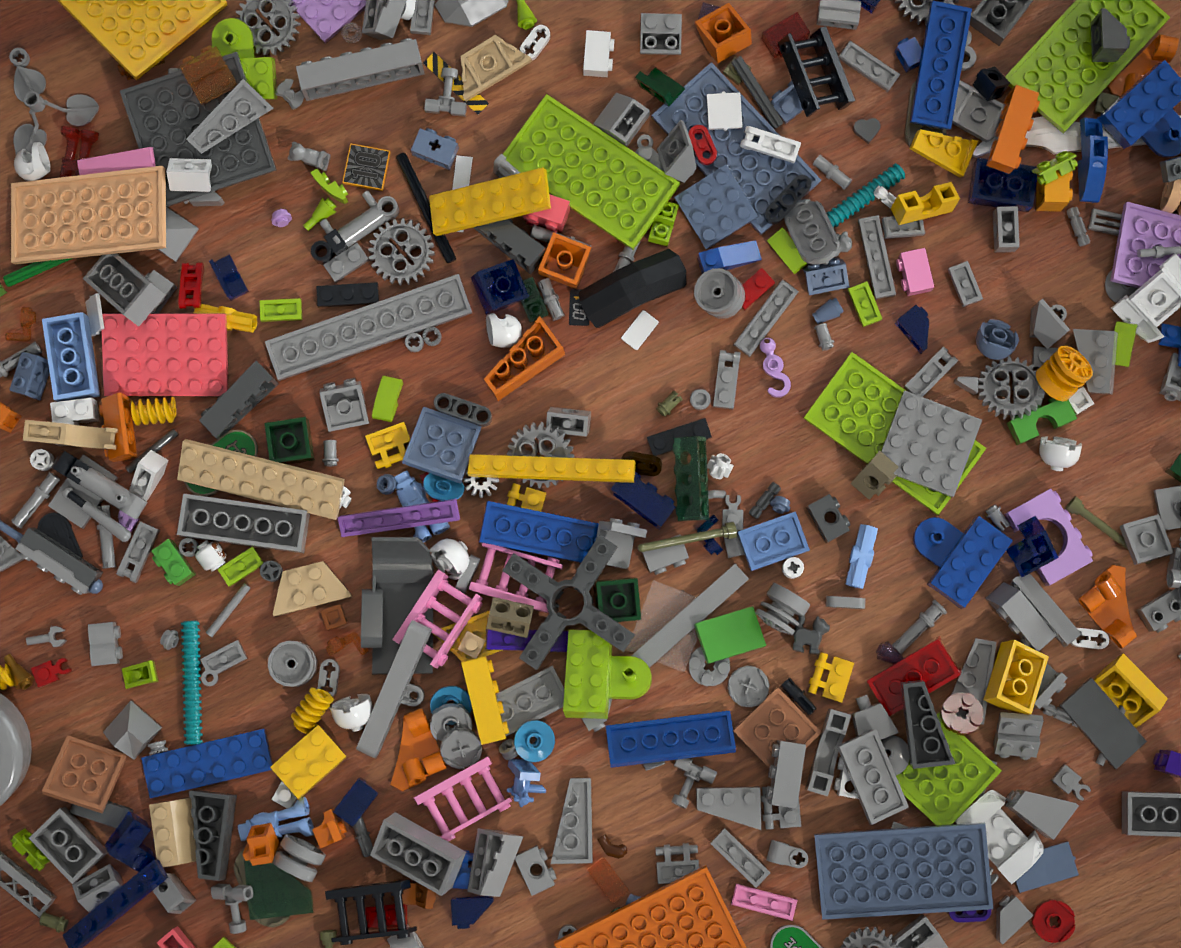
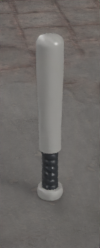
M68 486L64 489L62 496L65 499L69 498L79 505L82 511L122 542L130 539L131 532L89 501L87 502L73 492L72 487Z

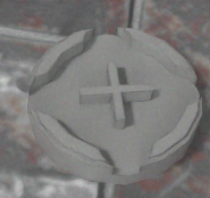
M744 666L731 674L727 688L729 696L735 703L743 707H754L765 700L770 685L767 676L762 670L753 666Z
M456 728L447 732L442 738L440 750L446 764L453 768L464 769L465 767L472 766L480 759L482 745L480 738L472 730Z

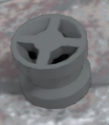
M266 561L261 565L260 575L263 579L276 582L282 576L283 568L279 563Z

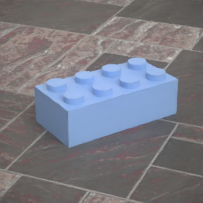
M80 312L42 319L53 399L60 402L99 397L100 390L89 317L85 313Z

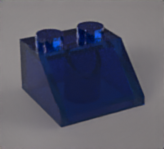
M514 259L480 270L471 277L486 315L505 309L529 297Z

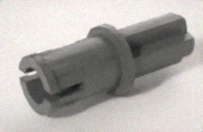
M361 814L349 820L356 835L354 839H357L363 857H369L373 849L369 837L371 833L367 831Z

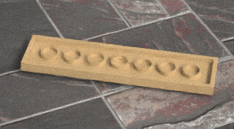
M185 439L182 444L177 480L286 508L307 510L310 514L334 520L338 518L345 480Z

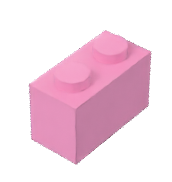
M922 248L901 253L898 257L899 259L896 260L898 271H902L903 279H901V286L903 291H906L907 296L932 291L934 283L926 249Z

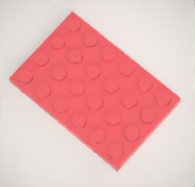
M102 313L105 328L102 330L104 396L120 392L126 396H221L228 390L226 313H150L140 326H137L122 313Z

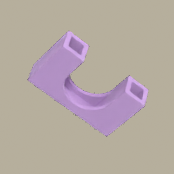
M1052 489L1039 494L1004 514L1014 532L1037 520H1048L1060 529L1063 535L1061 551L1053 559L1035 568L1045 586H1049L1093 562L1091 550L1082 543L1080 531L1073 527L1070 522L1072 519L1066 509L1063 510L1058 493L1056 491L1053 492Z

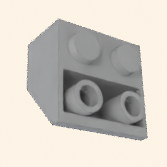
M641 13L640 54L681 55L682 14Z
M616 92L593 125L627 147L649 118L650 110L635 99Z
M923 914L891 939L893 942L899 940L897 948H948L940 934Z

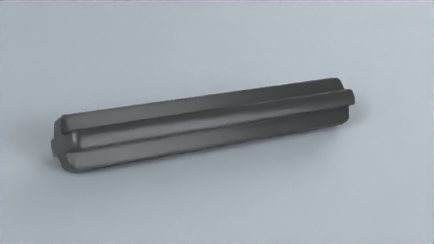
M741 56L735 58L731 62L771 126L774 129L778 128L783 124L781 117Z

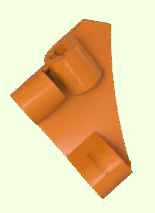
M1158 35L1107 86L1111 94L1121 97L1156 64L1164 60L1170 64L1176 54L1179 38Z
M1112 564L1096 578L1095 585L1082 595L1078 601L1101 630L1107 633L1109 638L1119 648L1123 649L1137 635L1131 623L1127 604L1126 567Z
M422 708L407 713L403 717L400 750L390 784L400 791L421 784L426 780V777L447 769L438 743L431 733L430 724Z

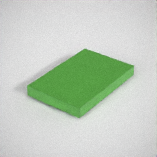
M753 606L694 624L707 664L766 646Z

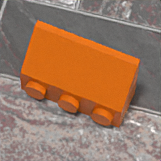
M121 392L102 398V405H99L100 415L104 418L102 428L118 429L114 440L116 450L104 449L106 458L108 457L112 462L136 459L138 455L130 398Z

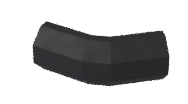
M667 249L624 266L579 291L580 304L587 318L596 328H600L640 305L684 288L687 285L686 269L679 255Z

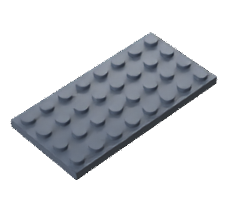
M711 62L684 86L685 90L670 107L665 104L662 105L651 115V118L667 135L680 120L684 121L688 134L695 125H703L707 128L717 150V157L712 164L702 165L698 162L694 153L696 166L705 176H708L725 164L728 165L759 216L751 221L750 224L762 235L772 226V224L765 220L764 215L767 207L798 175H806L810 178L811 188L809 192L821 182V179L798 154L795 163H791L740 147L741 141L746 135L744 133L746 126L776 135L779 134ZM723 91L725 93H740L742 128L727 129V131L723 129L709 130L707 94H719ZM696 134L695 138L697 140L702 139V136L700 134ZM753 137L752 142L758 143L759 137ZM705 152L703 153V157L709 158L710 154ZM798 181V187L794 192L797 194L802 187L806 189V182ZM789 194L782 197V201L786 205H791L794 202L793 197ZM779 205L776 211L772 212L770 210V218L776 217L778 219V212L783 208Z
M985 822L814 835L822 920L993 909Z

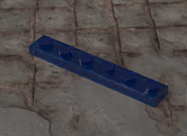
M153 860L63 934L62 936L68 948H83L164 882L168 876L160 861Z

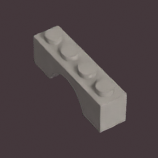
M828 709L806 784V790L828 796L839 752L837 746L842 744L851 718L850 714Z

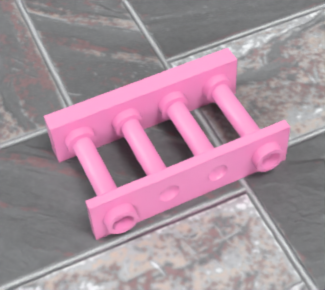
M482 543V547L488 548L479 580L477 579L476 583L471 582L469 590L490 597L532 605L534 610L549 614L547 600L540 595L536 597V600L527 598L528 588L523 584L520 585L519 591H516V594L509 593L507 585L510 576L505 572H502L499 585H496V588L488 587L487 579L496 551L508 554L505 565L513 553L522 559L528 560L527 562L534 567L535 563L546 565L547 570L545 574L552 579L555 569L562 570L563 565L559 564L560 560L551 557L544 560L504 547Z
M439 569L392 639L401 645L412 620L431 628V633L445 641L438 652L427 644L423 651L433 658L430 665L437 669L445 664L448 659L447 653L473 613H477L483 604L481 602L483 598L478 594H475L472 599L448 584L447 579L449 576ZM444 590L468 606L462 616H459L437 601L436 596L439 591L442 592ZM428 608L435 609L456 623L450 634L425 619L426 616L424 614Z
M489 756L414 797L418 805L423 803L424 806L428 807L442 833L439 836L449 842L456 838L454 833L497 809L499 812H502L511 807L509 803L513 801L512 797L504 799L489 771V765L493 764ZM477 772L483 776L497 802V805L486 810L471 782V775ZM459 782L461 786L464 785L479 815L470 820L467 819L453 793L454 789L452 786ZM439 793L446 796L461 824L452 830H449L434 802V796Z

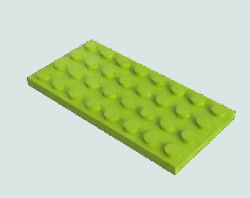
M1076 0L1005 76L1010 82L1008 86L1013 89L1015 85H1019L1038 92L1037 100L1040 101L1037 111L1064 134L1170 19V16L1151 0ZM1101 9H1107L1127 28V36H1130V46L1117 62H1092L1091 22Z
M547 94L503 153L507 158L506 160L520 173L544 167L547 171L550 195L570 201V208L632 250L635 249L680 185L679 181L666 175L664 171Z
M851 352L803 419L865 464H868L882 450L905 389ZM976 440L972 446L958 487L986 450V447ZM897 476L892 481L893 484L936 515L940 514L951 498Z

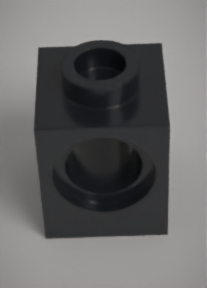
M994 66L980 70L976 75L977 78L973 86L988 102L1001 98L1010 82Z

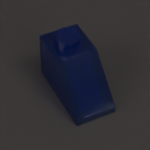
M915 305L895 322V325L917 351L922 354L927 349L929 319L927 318L928 313L926 310Z
M494 896L452 898V926L457 925V929L470 928V925L474 924L494 902Z

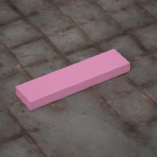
M153 147L77 160L79 175L156 166Z

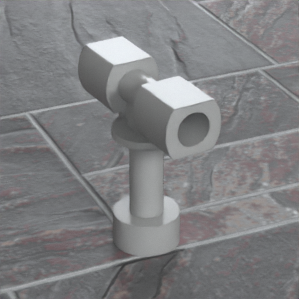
M442 68L441 77L445 78L443 96H439L438 100L426 99L424 109L426 113L440 114V111L451 112V115L466 117L467 104L455 102V98L451 97L453 79H457L458 75L457 69Z
M689 758L678 759L674 763V767L685 771L684 776L687 778L679 795L674 794L671 802L684 809L687 808L690 802L686 798L694 781L699 782L701 779L712 784L717 775L716 771L706 766L702 768L692 763L693 760Z
M219 883L212 886V898L225 900V904L230 905L232 922L229 923L230 933L237 934L246 931V921L241 920L238 904L253 898L252 886L238 885L232 888L230 884Z

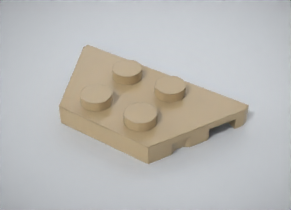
M496 35L461 56L464 100L467 102L532 62L531 57Z
M323 561L282 572L273 616L276 617L352 597V594Z

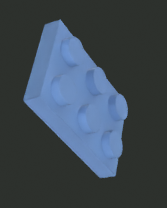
M796 511L737 532L750 571L810 551Z

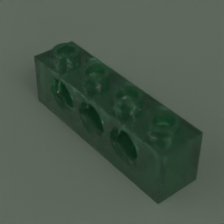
M706 437L674 438L675 494L677 496L675 511L678 521L709 520ZM690 454L691 461L688 463L687 456ZM689 475L692 476V481L690 484L688 482ZM690 496L693 498L692 504L689 503Z

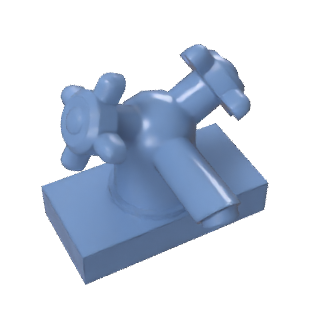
M511 759L508 761V767L515 777L513 787L508 788L506 791L514 796V801L518 802L520 807L534 801V798L529 797L528 793H546L547 790L542 785L530 784L531 781H540L541 775L532 762L524 759Z

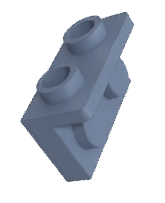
M792 81L787 85L788 88L783 92L779 90L771 97L773 99L771 104L784 124H787L803 111Z
M832 258L826 265L808 263L807 266L803 267L809 295L849 288L847 267L843 259Z
M22 352L10 391L41 400L50 372L48 360L38 355Z

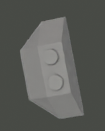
M438 0L434 5L445 23L473 27L506 8L509 0Z

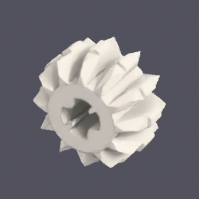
M480 477L464 478V482L471 483L466 486V490L473 489L472 496H475L479 491V497L483 498L484 491H486L488 496L492 495L489 488L497 490V487L492 483H498L499 479L484 477V479L487 478V481L483 482V485H480L479 482L476 483V479H480Z

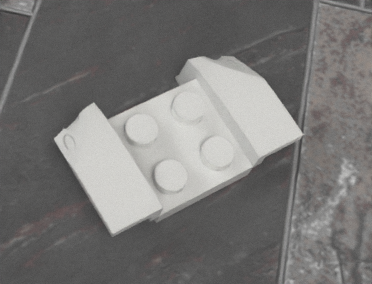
M1176 253L1160 265L1161 270L1130 296L1125 295L1111 307L1123 322L1138 324L1136 335L1148 343L1164 337L1157 327L1181 307V259Z
M990 790L963 812L955 822L957 824L985 822L988 857L1005 878L1013 884L1036 863L1043 854L1044 847L1035 830L1027 837L1001 809L1005 804L1006 798L998 792Z

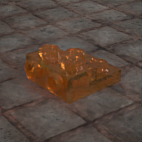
M211 45L201 49V54L195 58L193 55L182 60L183 64L179 66L201 105L238 85L220 50L216 46L212 48Z

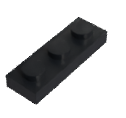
M378 282L316 286L318 308L370 305L379 302Z
M706 418L648 436L647 441L652 455L659 456L710 439L712 436Z

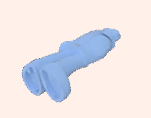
M408 471L395 476L396 492L402 506L430 503L421 483H418L414 477L411 478ZM448 522L429 525L433 535H439L450 528ZM425 525L414 527L415 534L413 537H418L423 543L432 537Z
M307 798L297 799L294 806L281 811L258 813L251 819L246 820V823L239 824L238 831L241 841L247 839L251 826L267 823L272 824L277 838L283 837L282 835L298 832L306 837L313 836L312 829L314 826L310 817L279 825V821L309 815L310 809Z

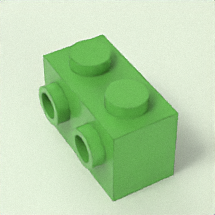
M167 539L152 550L154 554L152 557L153 561L158 567H163L166 572L164 577L170 584L174 583V585L180 586L196 575L173 540Z

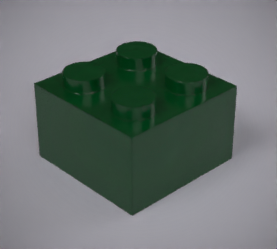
M306 417L264 423L269 460L283 464L315 460L309 420Z
M627 577L595 581L593 584L595 607L616 622L641 620L638 578Z

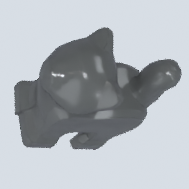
M798 616L799 625L798 627L795 626L793 650L804 653L803 646L809 645V654L819 655L822 636L829 632L830 626L824 619L817 616L813 622V630L803 628L805 616Z

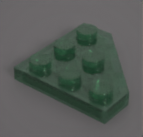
M244 859L246 885H251L253 889V898L248 900L250 920L314 913L312 890L298 881L295 876L283 871L273 863L252 866L250 860L245 861Z

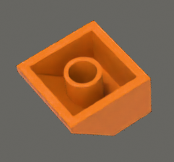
M730 3L695 21V26L707 51L717 63L752 44L751 29Z
M553 232L538 268V274L577 289L592 247Z

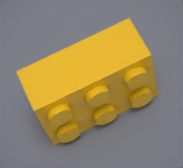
M317 725L270 768L299 800L345 760L346 755L324 730Z

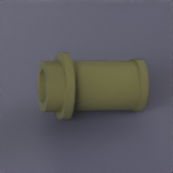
M672 391L662 403H658L656 409L662 416L670 415V411L683 400L681 396H677V392Z
M43 912L39 921V925L56 929L58 933L61 931L65 932L68 926V920L65 919V916L57 917Z

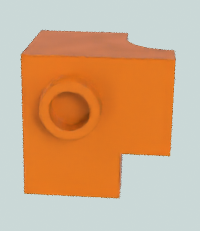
M334 808L323 812L324 820L322 824L312 829L320 849L346 837L344 834L347 832L343 821L338 820Z
M272 824L251 826L246 839L247 844L242 854L245 861L250 860L252 866L272 863L279 846V840Z

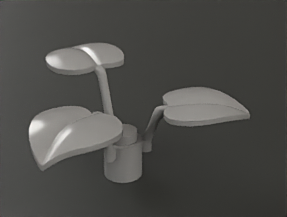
M17 66L14 76V91L17 98L30 108L29 113L32 115L35 126L23 124L15 131L13 138L15 155L22 149H26L32 154L34 142H41L45 146L47 134L45 131L38 129L39 124L35 115L36 112L43 111L45 105L65 113L67 112V121L75 127H82L90 123L99 110L98 103L93 98L82 94L69 97L66 102L67 109L50 103L40 96L46 88L45 77L36 70Z

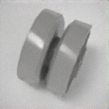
M718 268L708 270L698 278L694 289V296L697 304L709 315L723 319L734 316L742 308L745 301V290L742 283L729 271Z
M285 641L279 643L273 648L268 657L269 673L277 683L283 686L298 687L304 685L313 678L317 671L316 655L308 645L302 642ZM294 660L295 666L292 668L289 662Z
M285 834L280 843L285 851H276L272 863L299 879L313 882L317 870L311 864L321 865L326 854L305 840Z

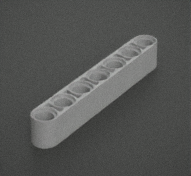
M414 620L409 624L356 748L357 751L372 758H377L430 637L431 628Z

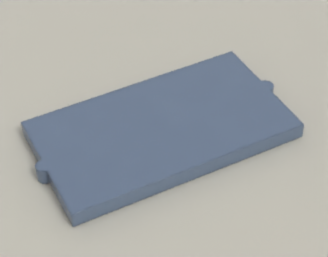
M1068 841L1044 848L1043 854L1036 863L1015 881L1019 893L1079 875L1074 861L1076 857L1072 855Z

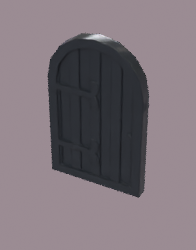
M55 512L48 513L41 518L37 527L39 531L79 557H83L72 525L67 518Z

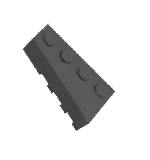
M511 219L473 227L530 275L543 259L545 247L531 238L525 230L515 226Z
M255 361L225 393L217 398L216 403L211 408L209 407L203 411L199 421L216 439H219L242 420L279 383L261 364Z
M922 680L900 682L910 766L916 769L955 764L925 682Z
M191 790L189 791V796L192 802L191 815L194 821L193 834L196 841L195 853L198 878L215 881L226 880L237 795Z

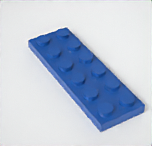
M938 1L930 3L910 123L945 130L951 129L972 8Z
M487 501L479 542L581 563L596 541L599 523Z
M730 711L606 726L611 768L736 752Z
M265 729L141 757L150 799L269 771L273 765Z

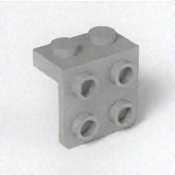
M610 518V522L599 521L596 539L601 535L618 546L607 565L627 569L630 564L634 537L646 538L647 530L639 528L640 524L628 522L627 525L622 524L623 520Z
M1048 664L1044 671L1034 709L1046 708L1052 701L1050 697L1055 692L1059 693L1066 686L1065 681L1068 677L1062 672H1056Z

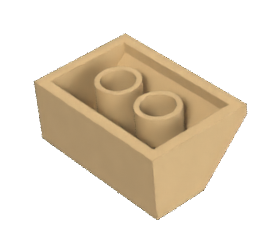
M191 798L150 804L158 868L195 862L196 841L193 834L194 821L191 815Z

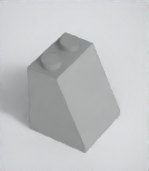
M1019 789L1016 791L1012 790L1006 797L1007 803L1005 804L1009 810L1044 837L1053 840L1079 807L1078 804Z

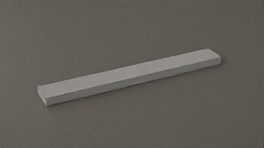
M734 564L639 648L632 657L642 659L650 668L694 629V624L703 621L749 578Z

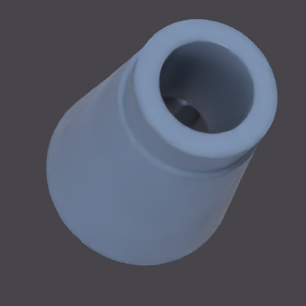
M834 298L833 300L829 299L812 315L817 324L840 317V314L844 311L838 300Z

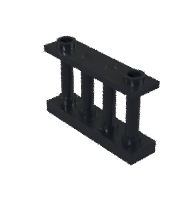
M826 26L820 27L811 34L810 39L794 42L790 33L778 42L779 50L784 58L806 117H810L818 111L820 105L835 102L838 110H841L855 101ZM814 47L817 57L801 60L798 49ZM821 65L825 76L809 79L805 68ZM828 84L832 94L816 98L812 87Z
M410 879L335 888L325 891L326 900L334 899V902L337 903L341 935L331 938L332 942L348 945L352 944L353 940L394 935H397V939L410 937L409 933L417 931V927H406L402 899L403 890L411 888ZM387 892H391V896L394 897L397 929L387 930L383 896ZM372 894V898L375 899L379 931L368 932L364 899H366V895ZM347 897H353V900H356L360 933H349L345 903Z

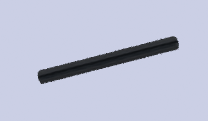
M401 153L396 156V159L433 234L430 202L406 153ZM433 234L446 263L454 262L456 256L446 235L435 236Z

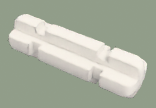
M878 186L874 191V196L891 208L896 197L883 186Z

